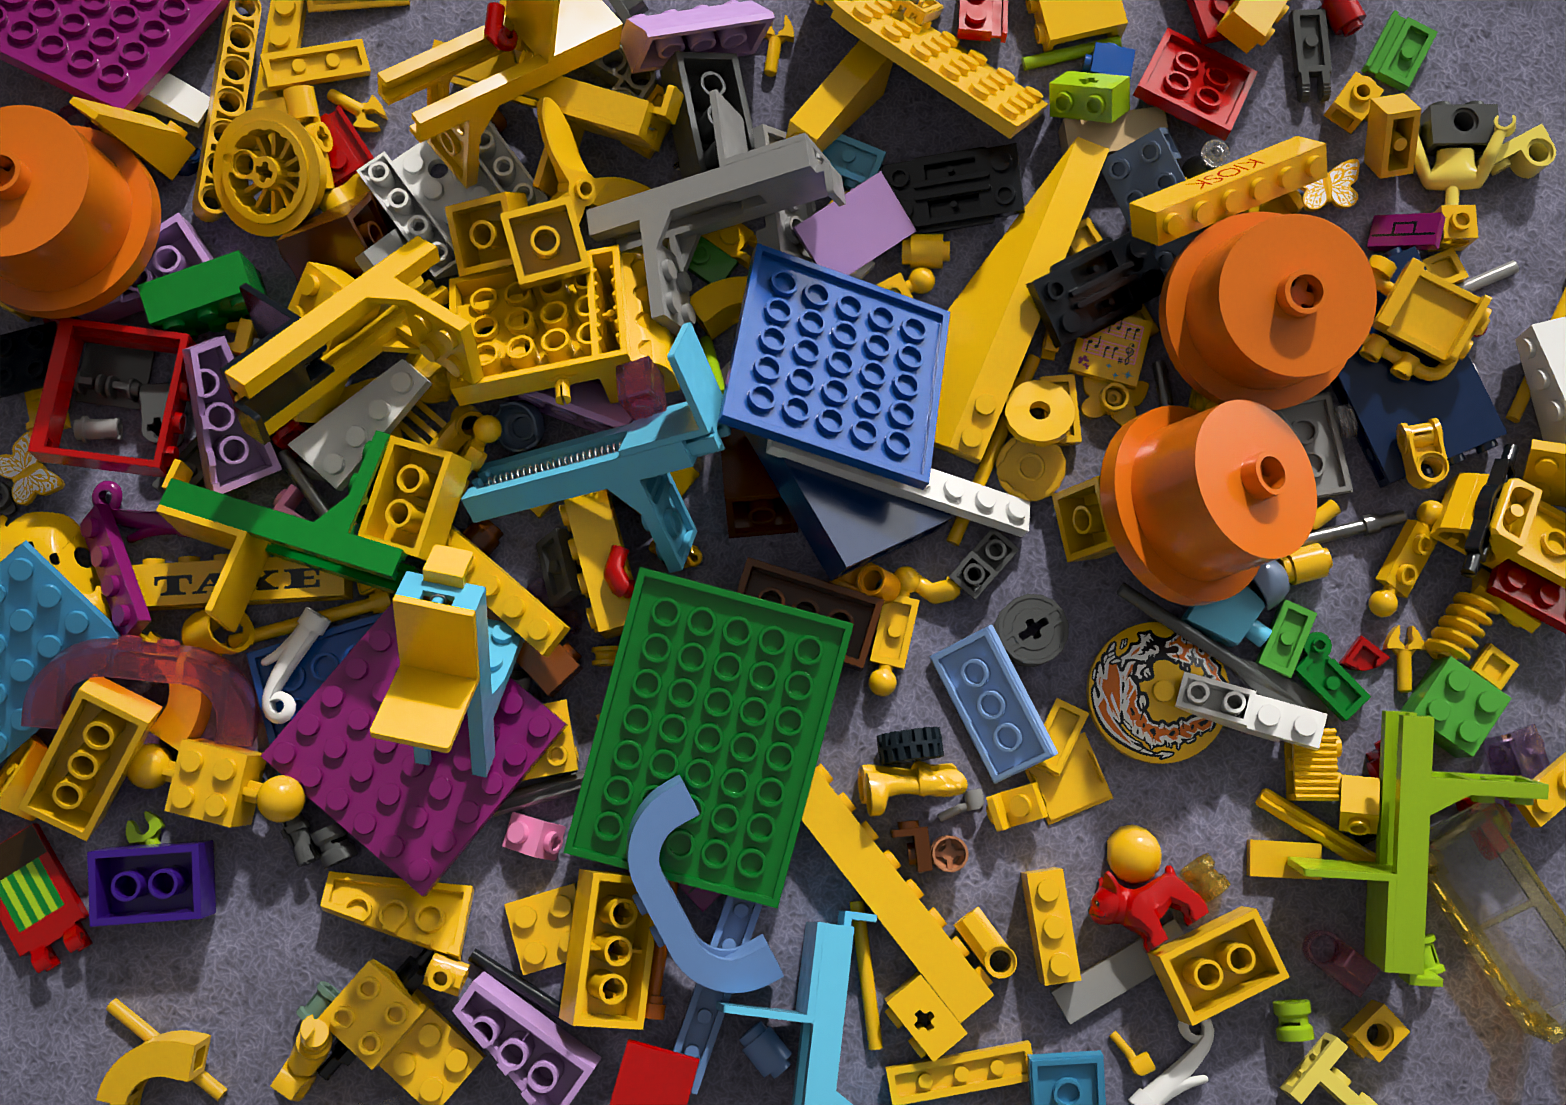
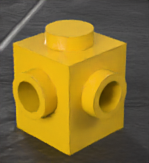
M1356 71L1323 116L1352 134L1363 120L1368 122L1370 99L1380 97L1384 89L1379 87L1372 78L1363 76Z

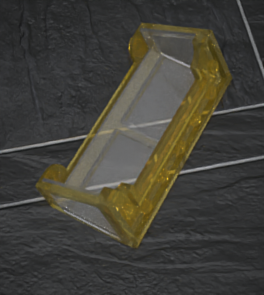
M1478 802L1430 827L1427 891L1523 1032L1556 1044L1566 1037V916L1509 835L1512 832L1510 823L1513 822V819L1508 810L1496 802Z

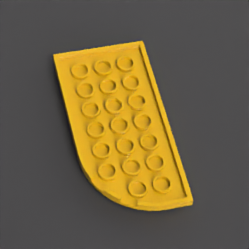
M814 0L818 5L823 6L826 3L834 11L830 17L858 39L1009 139L1042 116L1049 105L1042 100L1043 95L1038 90L1030 86L1022 87L1014 81L1015 76L1003 68L999 67L996 70L986 63L988 59L982 53L973 49L968 51L960 46V40L947 31L940 33L931 27V21L919 26L914 22L917 15L907 18L903 15L906 9L897 11L892 8L895 0Z

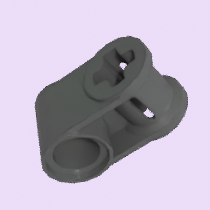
M171 382L145 384L140 387L139 391L142 434L156 446ZM184 433L179 434L177 443L178 448L184 441Z

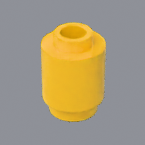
M911 234V237L902 240V265H910V268L927 267L929 269H943V262H950V241H943V234Z
M1319 543L1300 547L1291 555L1276 560L1288 573L1289 583L1292 585L1327 577L1329 569L1333 566L1329 550L1322 548Z

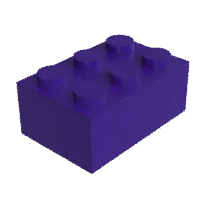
M213 840L105 847L87 852L90 927L202 919L216 913Z

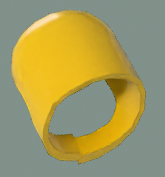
M205 609L191 614L185 620L181 629V638L184 647L190 655L197 659L210 661L220 658L223 654L232 655L242 652L250 645H253L255 639L254 626L249 616L244 612L239 623L243 627L242 642L236 648H228L226 641L225 643H220L214 638L213 632L221 625L205 612Z

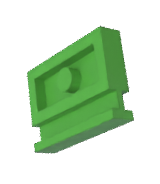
M1394 10L1389 16L1361 71L1364 73L1368 71L1374 74V78L1404 93L1410 87L1438 32L1410 17L1405 19L1398 15V11Z

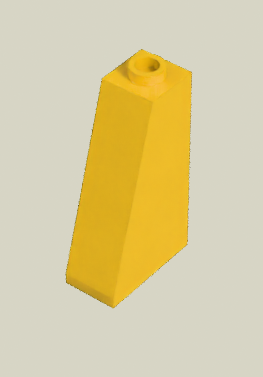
M859 40L790 119L786 139L806 133L823 152L884 95L893 61Z

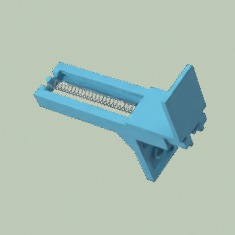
M691 322L682 325L667 355L686 402L638 414L633 422L627 425L484 463L477 473L479 478L472 480L474 487L468 488L461 499L473 523L608 489L641 514L643 527L646 531H650L655 542L657 556L661 561H664L669 573L683 570L698 531L670 472L693 467L699 456L723 451L725 446L721 438L731 434L729 426L718 423L723 395Z

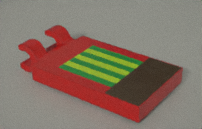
M32 823L0 843V921L19 956H27L31 953V963L37 973H41L44 970L49 972L61 964L51 947L52 943L63 937L67 950L73 953L76 950L78 952L92 945L93 942L81 921L89 917L86 907L40 825Z

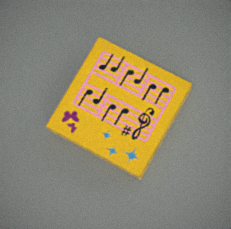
M1128 316L1088 338H1077L1067 372L1107 383H1120L1126 388L1134 390L1139 380L1153 322Z

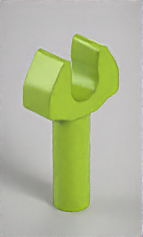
M151 811L144 812L145 819L149 824V830L145 834L139 831V827L134 820L127 821L126 838L130 844H161L159 837L161 830L165 828V823L161 817Z

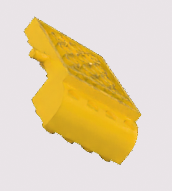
M619 244L588 250L586 252L590 263V273L525 290L520 288L514 266L449 279V310L471 322L484 377L473 385L463 378H457L450 373V390L459 406L549 388H555L556 403L564 405V400L566 404L571 402L570 385L595 379L601 380L611 404L679 391V383L667 358L675 341L674 334L651 318L644 255L642 253H622ZM493 326L489 333L480 334L485 327ZM620 379H621V381L625 384V386L628 388V391H627L626 388H625V387L623 386V384H622L623 400H622V398H621Z

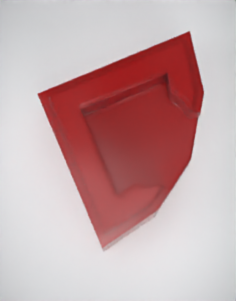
M1358 636L1339 661V664L1349 670L1367 671L1380 667L1390 657L1363 636Z

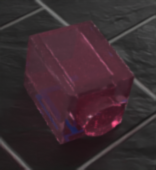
M650 356L616 366L618 402L633 421L648 418L667 410L664 375Z

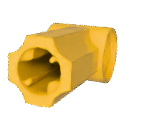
M471 404L457 406L451 413L450 421L428 446L459 455L474 433L473 427L468 430L462 429L463 420L468 416H476L478 419L483 414Z
M979 906L953 924L981 962L985 971L991 976L1002 979L1011 976L1015 972L1017 957L1014 951L1008 947ZM1002 950L1007 954L1009 962L1005 969L995 971L990 966V957L994 952Z

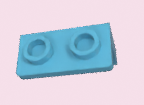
M843 134L822 152L842 176L843 186L849 190H852L880 172L881 165L886 157V151Z

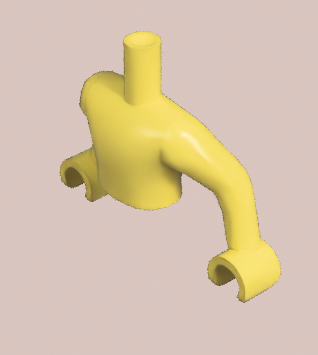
M1499 115L1495 117L1493 135L1477 168L1475 166V150L1471 148H1445L1436 152L1435 164L1431 169L1419 136L1421 133L1420 125L1414 165L1423 187L1426 190L1445 191L1444 205H1459L1460 190L1479 189L1487 180L1504 138L1509 137L1515 132L1516 116L1512 115V123L1505 127L1499 125Z

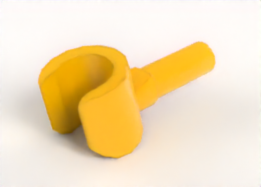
M1116 1030L1109 1035L1127 1058L1134 1074L1145 1076L1155 1070V1065L1146 1051L1136 1056Z

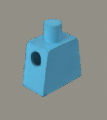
M1248 586L1228 599L1203 606H1189L1181 617V620L1227 647L1238 645L1244 637L1258 647H1261L1272 633L1271 629L1257 620L1265 607V603Z

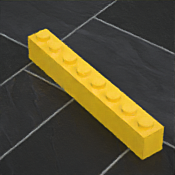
M820 763L815 767L801 821L872 912L877 915L879 921L958 1022L962 1023L994 996L988 988L993 981L980 965L974 969L965 957L970 954L968 949L957 936L951 940L942 928L947 925L945 920L934 907L929 911L919 900L924 896L923 892L912 878L906 882L897 872L901 864L889 849L885 852L879 849L874 842L879 836L866 820L861 824L852 814L856 807L844 792L839 795L835 793L829 785L834 779Z

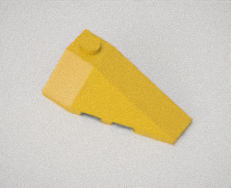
M72 97L69 101L73 107L91 120L94 125L102 129V132L120 141L137 158L170 180L175 178L196 149L195 146L185 139L188 133L171 120L166 125L153 116L77 97Z

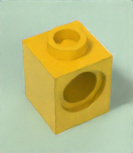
M1441 205L1433 213L1442 212L1446 218L1439 250H1428V252L1444 251L1452 247L1455 251H1463L1478 239L1476 205Z
M1342 775L1339 831H1346L1355 835H1377L1380 778Z
M1371 1000L1341 1029L1349 1038L1346 1044L1359 1058L1364 1059L1367 1057L1376 1062H1381L1410 1033L1406 1026L1384 1003ZM1376 1024L1378 1036L1374 1041L1369 1042L1367 1031L1370 1026Z

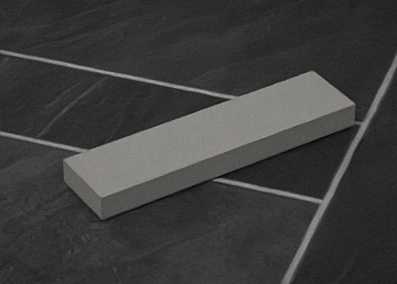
M1171 918L1161 924L1168 940L1159 946L1184 935L1175 918ZM1141 937L1080 973L1081 981L1062 983L1050 990L1068 1024L1071 1025L1156 974L1147 953L1143 950Z

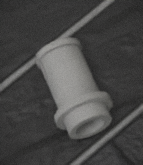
M82 416L81 419H75L74 436L76 440H82L83 443L102 439L121 440L123 437V423L120 417L90 419L88 416Z

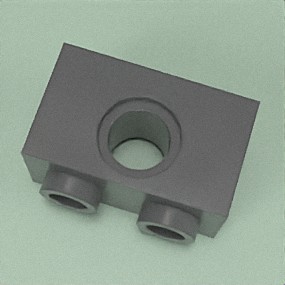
M1439 101L1429 105L1420 118L1421 133L1419 136L1426 155L1436 156L1438 150L1445 148H1471L1475 150V155H1483L1494 132V119L1499 115L1498 104H1484L1483 101L1451 104L1448 101ZM1454 123L1459 125L1462 131L1458 130L1455 127Z

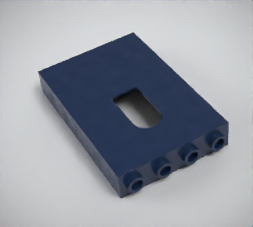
M743 431L830 581L935 533L952 519L950 513L859 484L784 457L780 458L767 454V438Z

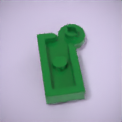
M1312 632L1309 634L1303 648L1306 656L1296 665L1294 674L1342 722L1347 721L1371 696L1335 659H1331L1328 656L1332 649L1329 637L1322 632Z

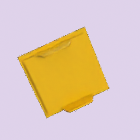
M1085 732L1079 734L1059 778L1034 766L1025 770L1029 782L1037 781L1048 814L1045 817L1048 825L1113 799Z

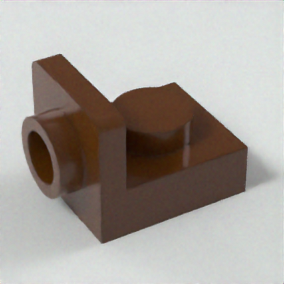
M919 820L897 822L898 829L890 830L891 837L912 836L913 843H907L909 865L916 864L917 872L933 871L928 827H919Z

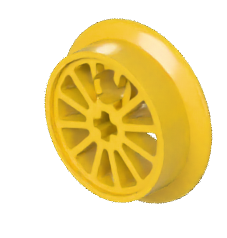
M259 107L240 114L223 131L214 154L213 180L222 208L237 226L257 236L273 237L293 230L315 212L325 193L327 168L319 145L298 120L279 109ZM270 134H272V142H271V143H270V141H269V139H268V135H270ZM257 144L260 150H254ZM251 158L253 160V170H249ZM300 166V171L296 172V168ZM296 178H300L299 184L295 181ZM248 180L254 183L249 186ZM262 191L258 200L256 201L254 199V195ZM271 203V212L268 213L267 209Z

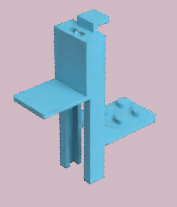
M839 911L837 924L806 922L795 1011L721 1001L716 1002V1009L723 1013L801 1022L792 1105H853L836 1091L854 927L851 926L852 920L877 922V915Z

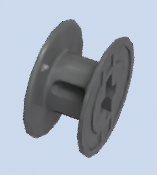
M1026 594L1013 599L999 612L994 623V629L1011 662L1023 667H1036L1053 660L1064 649L1069 636V623L1064 610L1054 600L1041 594ZM1040 621L1043 628L1035 633L1036 639L1032 635L1023 641L1019 638L1018 634L1027 629L1026 622L1031 626Z

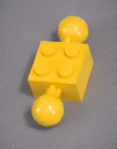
M204 738L181 739L176 761H174L172 754L164 746L156 743H145L136 754L126 773L130 782L142 789H155L166 782H170L164 811L229 828L251 825L256 804L260 813L266 819L277 823L294 819L302 811L305 804L304 789L292 777L279 775L261 783L266 765V760L261 757L263 753Z

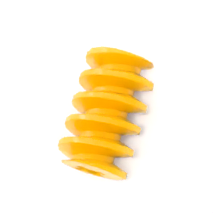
M1458 592L1453 597L1454 604H1450L1446 608L1445 612L1447 615L1440 617L1438 621L1440 627L1433 628L1431 631L1432 638L1424 642L1426 652L1433 659L1452 656L1456 660L1470 661L1471 656L1464 648L1477 650L1478 644L1471 637L1484 638L1486 633L1479 625L1489 627L1493 624L1491 618L1486 614L1499 615L1500 613L1498 606L1488 599L1474 593Z

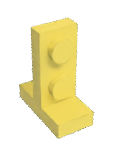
M1327 1032L1323 1034L1279 1087L1291 1099L1300 1104L1304 1102L1319 1084L1341 1105H1378L1365 1093L1361 1092L1358 1096L1348 1086L1352 1081L1333 1066L1347 1050L1348 1046L1338 1037Z

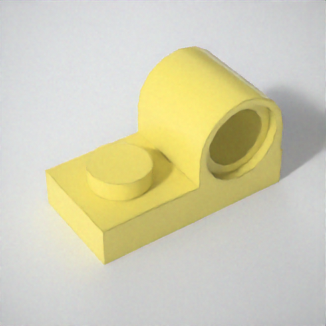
M1540 124L1502 144L1490 172L1492 176L1510 167L1517 176L1529 179L1536 176L1553 162L1556 156V148L1544 126ZM1529 154L1532 155L1536 161L1532 160ZM1481 157L1475 162L1476 168L1479 165Z

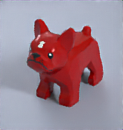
M1170 865L1165 867V873L1136 889L1123 887L1110 871H1106L1104 877L1098 879L1099 889L1091 898L1090 906L1088 907L1089 916L1095 923L1100 925L1122 924L1125 928L1140 936L1145 953L1168 940L1160 919L1169 908L1178 910L1183 914V921L1187 927L1209 913L1207 905L1199 893L1190 889L1183 880L1177 877L1173 867Z

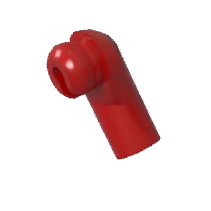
M612 545L603 577L612 594L619 598L622 596L627 599L632 598L636 581L630 580L624 570L629 550L621 546Z

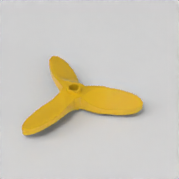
M542 97L539 99L537 104L538 123L545 148L558 180L557 193L549 201L571 195L578 224H580L586 206L595 208L650 190L649 187L630 179L620 177L594 178L588 173L582 161L571 128L559 106L551 98Z

